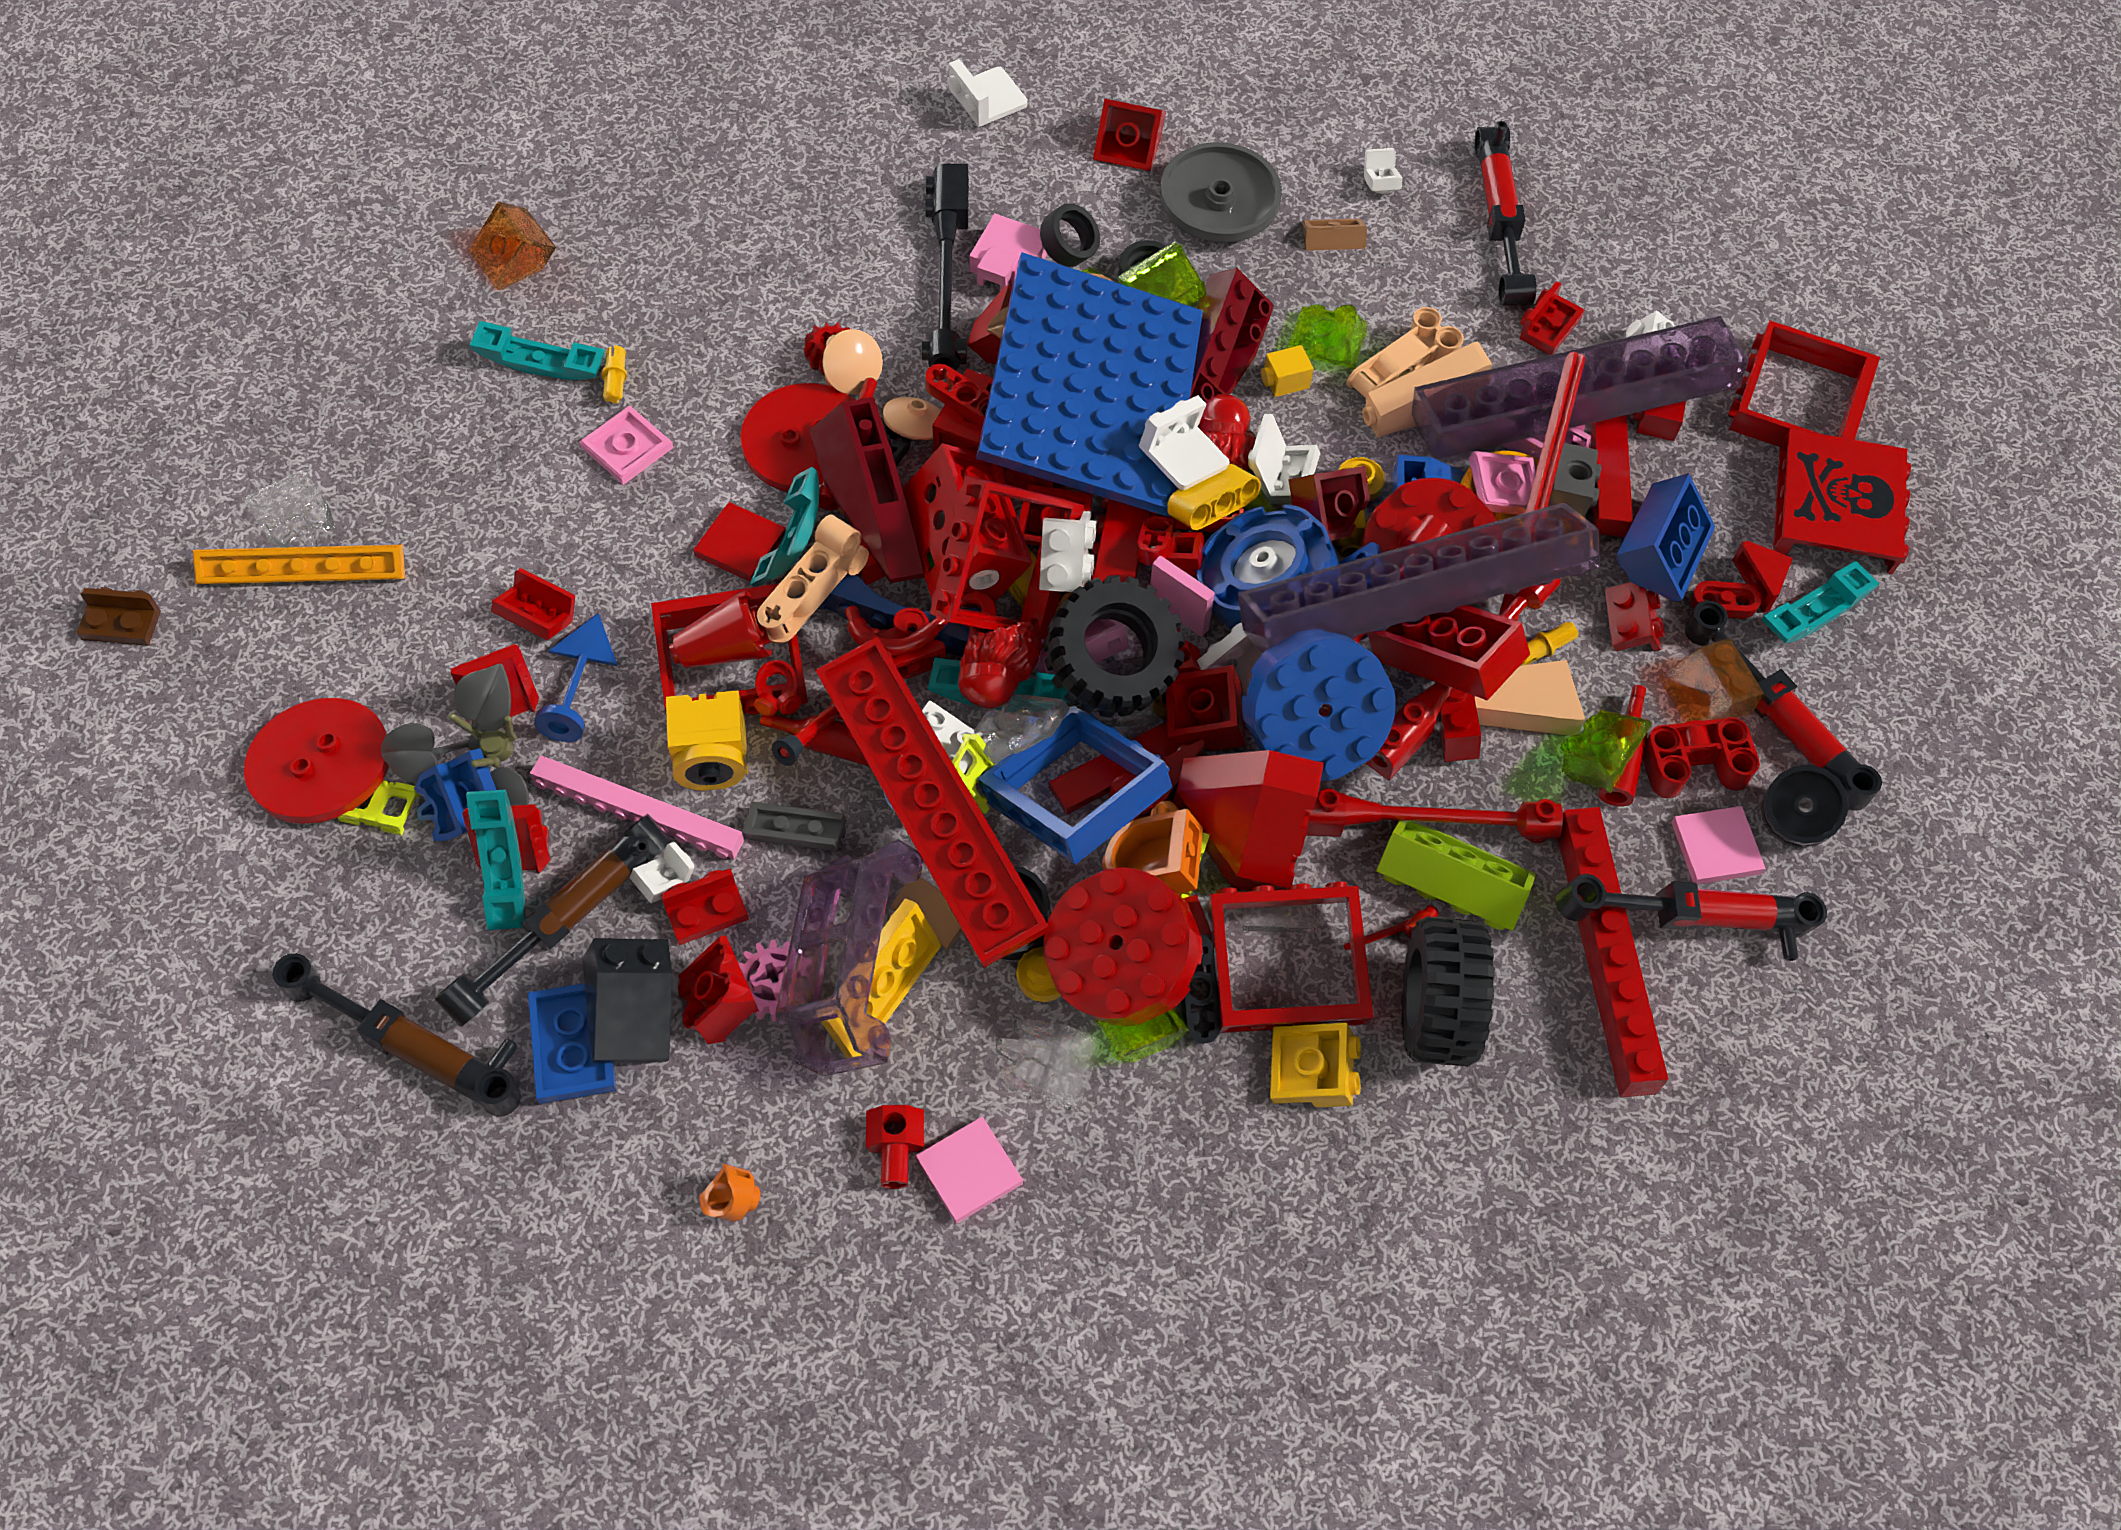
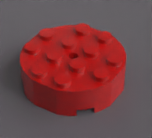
M1423 478L1401 485L1371 513L1361 536V548L1371 542L1380 545L1387 582L1408 556L1404 546L1405 542L1400 540V537L1411 517L1416 516L1422 520L1425 515H1433L1443 520L1453 532L1450 540L1454 541L1455 545L1446 560L1437 557L1432 564L1420 562L1389 602L1388 606L1408 587L1467 605L1491 583L1499 566L1502 549L1501 535L1494 514L1470 488L1452 480Z
M1108 868L1071 886L1055 905L1047 923L1050 931L1044 934V958L1058 993L1070 1005L1097 1020L1117 1026L1140 1025L1173 1010L1191 989L1188 985L1191 982L1197 964L1200 965L1202 959V937L1188 903L1159 878L1134 868Z

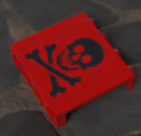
M1789 429L1779 446L1773 551L1787 555L1793 544L1797 543L1886 559L1885 565H1888L1887 574H1893L1900 563H1905L1909 551L1908 544H1905V535L1910 523L1909 517L1905 516L1906 507L1910 500V490L1906 489V481L1911 472V463L1907 462V449Z

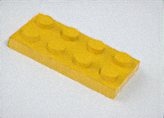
M904 899L817 1016L845 1057L855 1062L859 1061L942 946L916 902Z

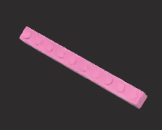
M540 755L530 772L534 785L542 790L548 788L560 797L569 796L581 805L590 804L599 812H611L620 820L629 819L635 823L648 813L666 834L673 836L678 842L683 844L689 842L701 851L710 850L722 859H727L728 857L734 860L744 842L743 834L739 830Z

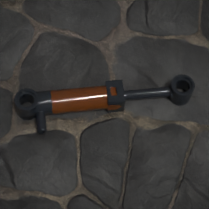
M648 813L645 814L549 900L519 923L526 930V935L473 981L465 974L459 976L435 997L436 1002L459 1027L465 1025L490 1002L483 993L490 985L537 944L544 951L552 949L570 933V930L629 879L633 868L648 863L665 849L672 840Z
M298 953L288 954L281 957L274 965L273 979L290 1000L303 1002L314 996L360 1022L361 1024L356 1030L366 1044L386 1055L390 1053L480 1104L491 1115L497 1117L506 1116L518 1107L521 1101V1092L512 1075L503 1069L517 1049V1044L512 1040L505 1039L489 1062L485 1063L407 1019L401 1010L382 999H379L370 1011L322 984L318 972L304 955ZM303 974L302 978L298 981L291 982L296 975ZM506 1087L505 1092L501 1096L490 1098L491 1093L495 1089Z

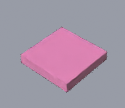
M630 405L579 441L581 448L623 485L673 449L672 442Z
M1473 451L1469 457L1477 497L1491 512L1525 515L1536 474L1534 459Z
M1159 556L1152 564L1150 585L1157 589L1154 595L1160 600L1166 597L1172 604L1168 609L1171 615L1178 614L1183 625L1202 637L1209 630L1215 595L1214 591L1164 557Z
M1742 806L1674 816L1671 821L1692 882L1697 883V885L1760 875L1766 869Z
M983 1116L916 1155L918 1164L955 1224L1023 1185V1179Z

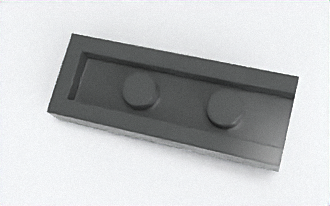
M752 802L742 834L745 839L837 852L841 851L843 843L841 839L845 838V824L847 820L843 813Z

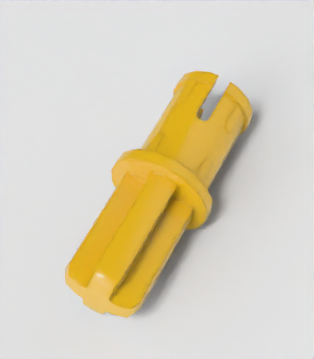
M614 345L613 356L611 346L605 351L606 362L601 376L604 380V400L617 404L619 399L623 397V384L627 380V371L625 370L626 350L621 346Z
M1565 622L1546 633L1542 631L1537 633L1536 638L1527 642L1530 655L1520 666L1529 665L1544 656L1551 657L1556 649L1577 639L1579 633L1574 623Z

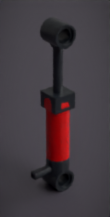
M1498 121L1495 127H1477L1474 138L1475 156L1480 159L1489 213L1487 223L1489 241H1503L1508 274H1502L1499 280V301L1501 306L1533 305L1537 289L1536 277L1534 274L1521 273L1515 242L1520 241L1526 220L1523 205H1518L1509 153L1510 130L1506 122Z
M1702 601L1697 604L1685 626L1687 638L1699 646H1708L1715 643L1754 685L1746 699L1749 706L1761 719L1768 716L1813 766L1824 768L1839 778L1847 791L1849 810L1859 811L1865 809L1881 789L1882 779L1878 771L1871 766L1860 764L1796 696L1794 691L1798 686L1782 669L1767 678L1762 675L1724 634V626L1728 615L1722 605L1714 601Z
M1580 874L1556 895L1558 911L1563 917L1571 921H1581L1601 907L1658 911L1660 928L1685 930L1690 925L1779 932L1783 959L1786 961H1794L1798 958L1796 938H1800L1817 928L1827 918L1825 903L1820 897L1810 892H1804L1794 897L1698 889L1697 883L1672 881L1657 892L1656 896L1606 892L1605 886L1600 879L1594 875Z

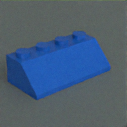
M1689 473L1652 483L1617 553L1619 567L1626 572L1630 582L1675 602L1683 599L1715 529V525Z

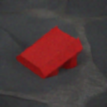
M518 645L507 646L451 668L450 673L455 685H457L469 673L497 664H503L511 694L509 716L513 717L528 710L535 712L539 696Z
M535 804L513 805L511 809L518 837L522 871L536 870L540 874L550 861L548 852L549 830L546 826L542 825V813ZM465 809L462 812L476 864L481 870L475 829L471 830L469 811Z
M719 936L678 975L679 997L687 1001L682 1016L683 1025L688 1029L699 1032L707 1044L726 1041L725 1038L752 1013L760 1012L727 936Z

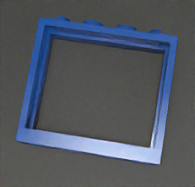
M1075 706L1070 707L977 778L984 797L991 807L1075 865L1173 788L1168 774L1170 769L1165 765V761L1161 760L1160 755H1153L1145 750L1136 740L1131 741L1113 726L1108 727L1104 725L1092 713L1088 715ZM1082 741L1137 777L1074 827H1071L1019 792L1018 789Z

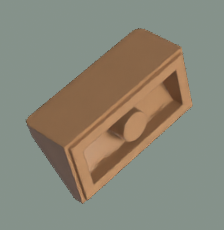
M1360 218L1302 221L1306 251L1366 248L1367 227Z
M914 872L892 903L891 909L896 911L905 898L916 902L942 947L948 950L961 936L963 931L940 890Z

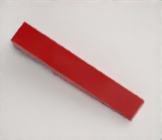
M1593 382L1591 449L1598 450L1597 464L1602 466L1599 480L1594 488H1599V496L1596 506L1593 508V534L1626 537L1633 523L1625 386Z

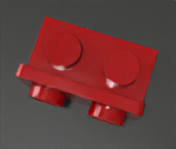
M731 869L711 871L702 879L688 884H676L661 894L679 946L749 920Z

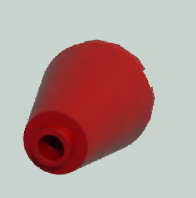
M747 590L737 593L673 636V644L669 645L674 662L676 664L682 663L684 668L687 669L763 659L771 656L772 650L765 649L764 647L765 644L770 643L766 628L762 627L758 622V607L756 605L750 608L746 601L752 598L751 594Z

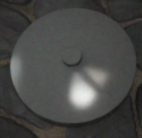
M1222 142L1195 145L1177 154L1166 166L1160 187L1161 204L1169 219L1186 233L1213 242L1241 241L1261 233L1276 218L1282 196L1280 178L1276 170L1265 158L1246 147Z

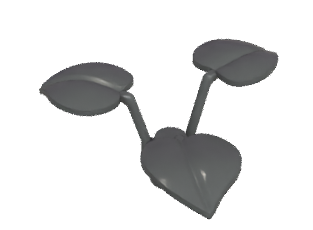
M497 664L469 673L455 687L454 701L458 712L462 717L473 720L472 727L483 733L496 730L504 733L505 730L501 727L504 726L505 716L510 715V686L503 664ZM409 723L399 726L387 734L382 742L381 752L385 762L398 777L407 782L417 783L420 773L438 765L435 755L463 748H469L470 750L478 749L479 740L471 735L470 739L464 742L434 748L435 736L433 731L422 724ZM499 767L490 773L496 789H506L511 806L529 804L527 785L517 771L507 767Z

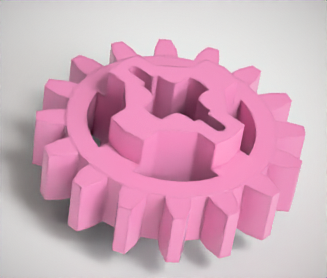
M771 940L769 948L766 949L760 943H757V953L752 954L745 951L743 955L746 963H738L760 1011L756 1012V1017L761 1020L766 1013H770L772 1021L777 1022L778 1013L784 1012L788 1019L792 1018L791 1008L795 1006L803 1010L805 1006L802 997L812 998L813 996L810 985L815 984L814 973L810 972L813 970L811 960H804V952L801 948L792 953L791 943L788 941L782 948H777L775 940ZM758 967V970H757L756 974H753V975H752V973H753V972L755 971V969ZM775 977L778 982L772 983L770 978ZM797 984L793 992L788 995L791 987Z

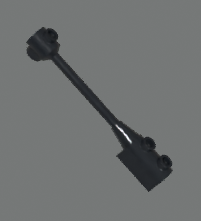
M947 163L938 165L933 170L932 176H926V195H932V199H925L926 218H932L931 220L935 226L940 245L938 329L929 335V341H922V361H928L929 367L936 364H944L957 370L960 364H967V338H960L956 331L951 330L952 246L955 242L957 229L968 230L969 167L968 164Z

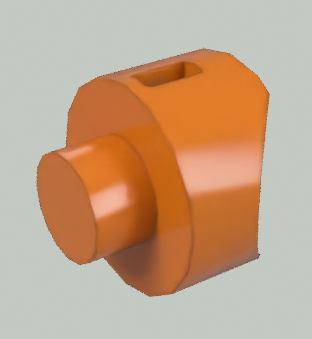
M722 1163L723 1166L717 1176L700 1194V1209L705 1215L736 1222L741 1220L747 1211L752 1212L756 1209L760 1200V1189L758 1186H755L754 1177L750 1170Z

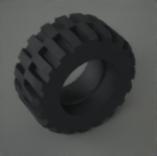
M1114 575L1107 576L1104 582L1099 578L1088 581L1084 587L1079 586L1062 603L1047 628L1049 634L1044 640V651L1049 652V655L1045 659V664L1048 671L1054 670L1056 674L1052 678V682L1057 689L1061 686L1065 688L1067 694L1064 698L1071 704L1075 699L1083 703L1080 710L1089 714L1094 709L1100 710V717L1111 718L1115 713H1118L1120 717L1131 715L1135 710L1142 711L1157 700L1175 681L1179 674L1177 669L1183 664L1185 653L1180 651V649L1186 643L1185 634L1177 631V628L1182 624L1178 614L1171 615L1168 609L1172 604L1166 597L1160 600L1154 595L1157 589L1149 584L1145 588L1138 586L1139 579L1128 577L1125 582H1120V577ZM1110 619L1121 622L1129 627L1136 634L1142 646L1143 663L1141 668L1132 675H1115L1100 668L1090 657L1085 645V630L1090 623L1095 620Z
M1424 917L1417 921L1416 926L1412 929V936L1409 939L1408 952L1405 958V972L1403 973L1401 1020L1403 1024L1402 1036L1405 1041L1404 1048L1407 1055L1415 1062L1468 1067L1478 1062L1481 1054L1484 1053L1485 1042L1488 1040L1490 1031L1489 1024L1492 1020L1495 967H1493L1494 951L1491 948V935L1488 934L1489 930L1478 921Z

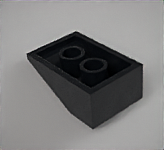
M594 938L582 957L592 1063L667 1062L670 1056L672 968L668 939Z

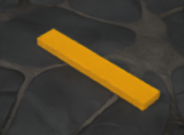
M403 544L193 550L195 584L405 578Z

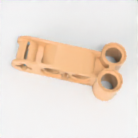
M1422 307L1414 313L1410 331L1358 366L1348 377L1346 385L1350 389L1355 388L1367 399L1368 392L1461 349L1464 340L1463 334L1459 329L1452 326L1441 327L1442 318L1440 313L1434 308Z
M834 515L826 516L819 523L815 532L816 542L757 611L758 622L762 627L766 628L771 642L775 644L788 642L847 573L853 576L864 568L869 552L860 545L862 536L858 530ZM824 569L822 572L816 573L818 570ZM803 594L801 597L794 599L797 595ZM765 611H767V613H768L769 616H770V619H769V620H768V618H767V616H766V614H765ZM783 624L785 625L786 629L788 630L787 633L785 632V630H784V628H783V626H782Z

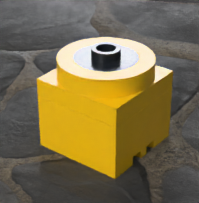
M739 691L717 692L714 695V699H707L706 693L699 694V700L692 701V698L688 695L666 697L667 743L672 760L674 780L683 787L699 791L725 789L738 784L745 777V774H748L746 724Z

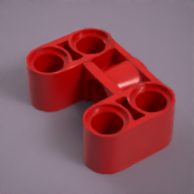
M1736 717L1704 721L1692 720L1685 723L1658 725L1651 730L1643 755V762L1653 791L1658 796L1669 799L1681 793L1690 778L1691 766L1714 764L1721 784L1733 791H1739L1748 786L1760 766L1759 757L1746 723Z

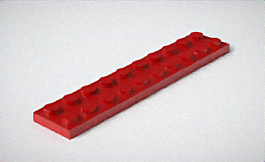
M879 637L816 669L815 671L983 968L1050 931L1047 922Z

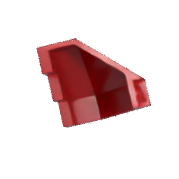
M1271 750L1183 758L1173 803L1179 810L1188 809L1203 827V833L1210 835L1205 850L1231 887L1252 891L1254 887L1269 885L1273 886L1274 890H1288L1294 880L1295 862L1298 856L1301 855L1307 835L1309 815L1311 810H1314L1324 763Z

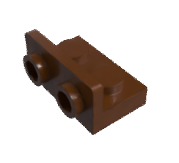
M107 587L82 588L80 595L87 606L76 633L81 640L149 646L161 612L150 594L141 590L119 591Z

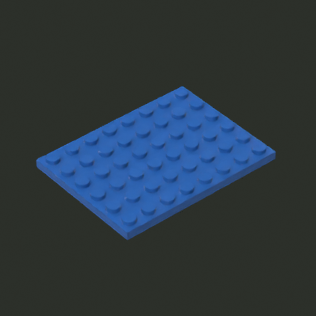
M1021 252L1015 272L976 459L1169 517L1167 504L1172 494L1176 492L1177 487L1141 450L1139 444L1146 428L1145 423L1151 415L1156 412L1162 413L1172 408L1179 401L1190 399L1203 310Z

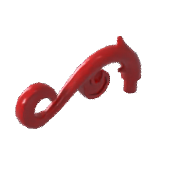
M974 591L962 595L959 609L964 605H977L981 609V613L996 615L997 609L994 601L984 593ZM849 606L844 611L848 620L846 627L853 640L861 646L879 637L892 661H894L892 655L910 653L925 646L948 623V621L936 617L929 623L926 614L920 609L904 608L895 614L893 620L895 631L899 635L904 636V638L890 639L876 634L880 632L879 629L868 626L866 619L860 616L857 606ZM913 627L917 629L913 634L908 636V628Z

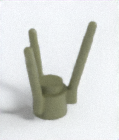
M449 714L448 717L451 721L479 740V748L488 757L473 760L471 762L472 767L492 766L498 768L500 762L507 760L512 755L514 749L513 741L517 739V734L513 730V722L510 716H505L504 733L500 730L483 733L473 728L471 724L456 714Z

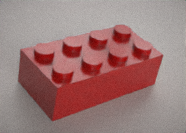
M1408 587L1366 630L1373 653L1381 663L1487 701L1530 655L1521 622L1412 587Z

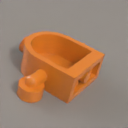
M1162 801L1154 806L1149 817L1131 821L1117 831L1107 846L1105 856H1103V870L1116 867L1134 868L1154 875L1178 894L1197 890L1203 827L1188 809L1179 810L1173 802Z

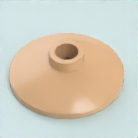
M898 397L886 403L882 416L885 424L900 436L925 441L933 439L932 425L941 410L932 403L920 398Z

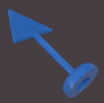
M599 613L549 650L551 654L578 659L562 705L550 704L543 706L536 714L534 720L536 729L551 740L571 743L582 738L585 723L578 712L570 707L586 661L617 666Z

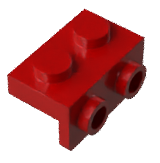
M1555 281L1549 290H1542L1536 301L1535 308H1528L1520 321L1523 329L1519 339L1550 356H1553L1582 319L1585 309L1558 295L1562 285L1558 281Z
M519 568L514 573L513 587L492 600L491 612L534 633L536 636L549 640L572 623L575 595Z
M1632 582L1605 588L1611 642L1615 651L1649 643L1654 651L1662 650L1660 638L1665 637V630L1661 618H1657L1656 609L1661 608L1659 594Z

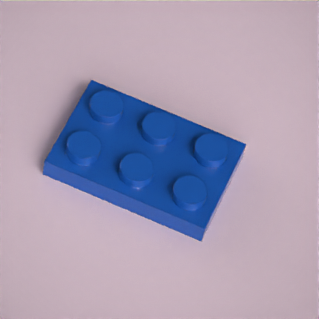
M585 983L528 992L535 1090L538 1103L543 1104L617 1091L614 1063H592Z

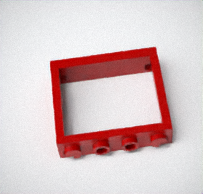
M1769 320L1763 335L1757 333L1751 349L1756 350V353L1749 354L1743 371L1748 372V376L1742 375L1735 394L1741 396L1740 399L1734 398L1727 416L1733 418L1729 430L1778 447L1781 445L1789 429L1817 433L1748 409L1767 351L1771 350L1855 378L1837 437L1855 440L1880 356Z
M965 475L963 486L959 492V501L954 521L950 526V536L945 555L941 561V571L936 590L932 596V606L929 614L948 622L996 630L998 627L1007 628L1009 625H1016L1017 622L1021 621L1031 622L1035 626L1036 621L1039 620L1037 626L1038 634L1041 639H1045L1049 634L1047 628L1055 616L1061 592L1039 590L1042 539L1020 620L959 609L989 493L1048 506L1050 509L1047 518L1080 520L1084 505L1063 498ZM1068 508L1069 510L1067 517L1064 518L1066 509Z
M780 583L651 603L665 711L666 697L676 696L667 630L686 628L744 590H747L752 598L746 600L750 608L757 605L759 609ZM796 633L788 641L791 666L795 671L798 681L797 695L801 698V704L808 703ZM786 683L768 686L772 688L775 698L781 695V688ZM756 688L739 690L743 713L751 715L760 714L754 706V702L758 697ZM707 695V699H714V695ZM699 697L692 698V701L699 700Z
M1337 881L1327 883L1324 888H1311L1310 884L1300 883L1289 886L1288 890H1274L1273 886L1264 885L1252 888V892H1238L1236 888L1228 887L1216 890V894H1210L1207 901L1209 927L1212 932L1210 941L1213 944L1220 1033L1273 1030V1027L1333 1023H1348L1349 1026L1367 1025L1373 1019L1358 886H1347V882ZM1346 903L1357 1003L1233 1011L1224 909Z

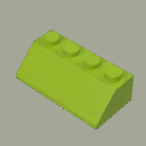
M1417 821L1398 822L1376 872L1383 874V878L1392 884L1401 886L1404 883L1417 889L1416 892L1426 899L1436 900L1438 898L1449 903L1450 907L1460 914L1470 915L1472 913L1484 918V922L1492 928L1498 930L1506 928L1513 931L1536 876V873Z

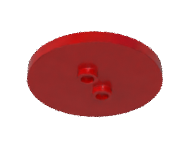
M819 383L792 384L768 393L752 406L742 424L741 446L748 467L764 483L785 492L789 491L794 477L810 467L817 470L819 485L823 484L824 480L810 437V429L841 402L855 399L847 393L836 390L832 386Z
M319 698L299 703L271 719L253 739L244 762L246 786L256 803L265 812L282 821L311 824L337 818L366 801L383 781L389 765L382 757L381 745L388 733L378 716L358 702L343 698Z

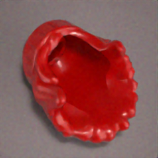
M1220 394L1209 398L1205 402L1207 405L1198 428L1229 459V464H1234L1247 472L1249 469L1248 454L1250 450H1253L1256 441V435L1250 430L1251 416L1247 406L1242 400L1233 395Z
M1021 621L1017 622L1016 625H1009L1007 628L998 627L996 630L985 634L979 632L977 627L970 626L968 642L960 662L958 689L962 696L973 705L985 709H995L1008 703L1017 690L1018 684L1029 678V675L1034 671L1038 663L1040 651L1044 648V644L1038 634V628L1033 626L1031 622Z

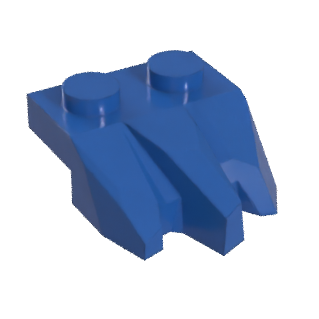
M481 748L470 750L447 763L435 765L420 773L414 789L418 794L423 795L426 801L417 808L418 821L432 820L435 823V828L432 831L434 841L451 840L467 834L462 812L468 809L467 792L497 790L488 766H471L473 760L484 758Z

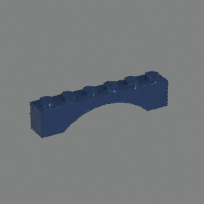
M820 569L816 573L822 572L824 569ZM847 573L817 609L822 610L825 608L837 612L842 618L847 620L844 611L847 607L854 605L857 606L860 616L865 618L872 628L889 630L894 628L893 620L895 614L901 609L908 607L900 606L883 598L870 589L857 574L851 576ZM970 607L965 609L975 612H981V609L978 607ZM923 611L929 623L936 618V616L929 614L930 611ZM948 622L934 639L943 642L946 654L952 653L963 657L968 642L969 628L962 624ZM913 627L908 628V630L912 632H915L917 630ZM990 629L979 630V632L985 634L989 631H994Z

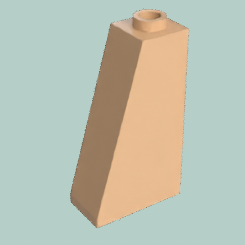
M1478 341L1471 343L1368 392L1366 405L1362 410L1364 422L1367 426H1371L1376 437L1479 409L1482 406L1492 363Z
M1567 660L1519 666L1488 701L1475 696L1480 725L1574 736L1578 735L1585 721Z

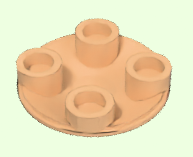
M855 329L844 330L829 337L823 354V370L827 384L842 393L856 395L860 394L866 378L871 377L877 381L882 370V354L877 342L866 332Z

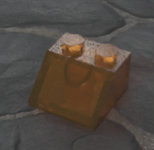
M498 201L468 251L497 290H502L542 271L557 247L526 208Z
M1730 638L1700 647L1659 676L1660 682L1684 722L1727 717L1741 718L1750 715L1764 695V692Z

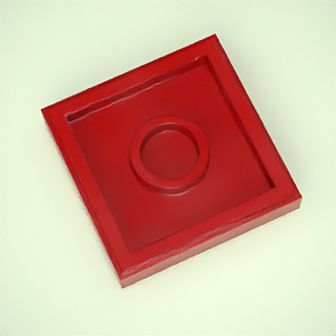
M728 502L694 548V555L703 561L751 582L760 558L777 549L782 541L786 527Z

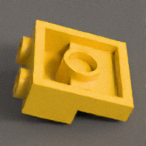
M1348 1023L1273 1027L1270 1099L1274 1104L1312 1102L1315 1108L1353 1106V1095H1359L1361 1089L1359 1073L1353 1072L1354 1059H1360L1361 1057L1359 1036H1354Z

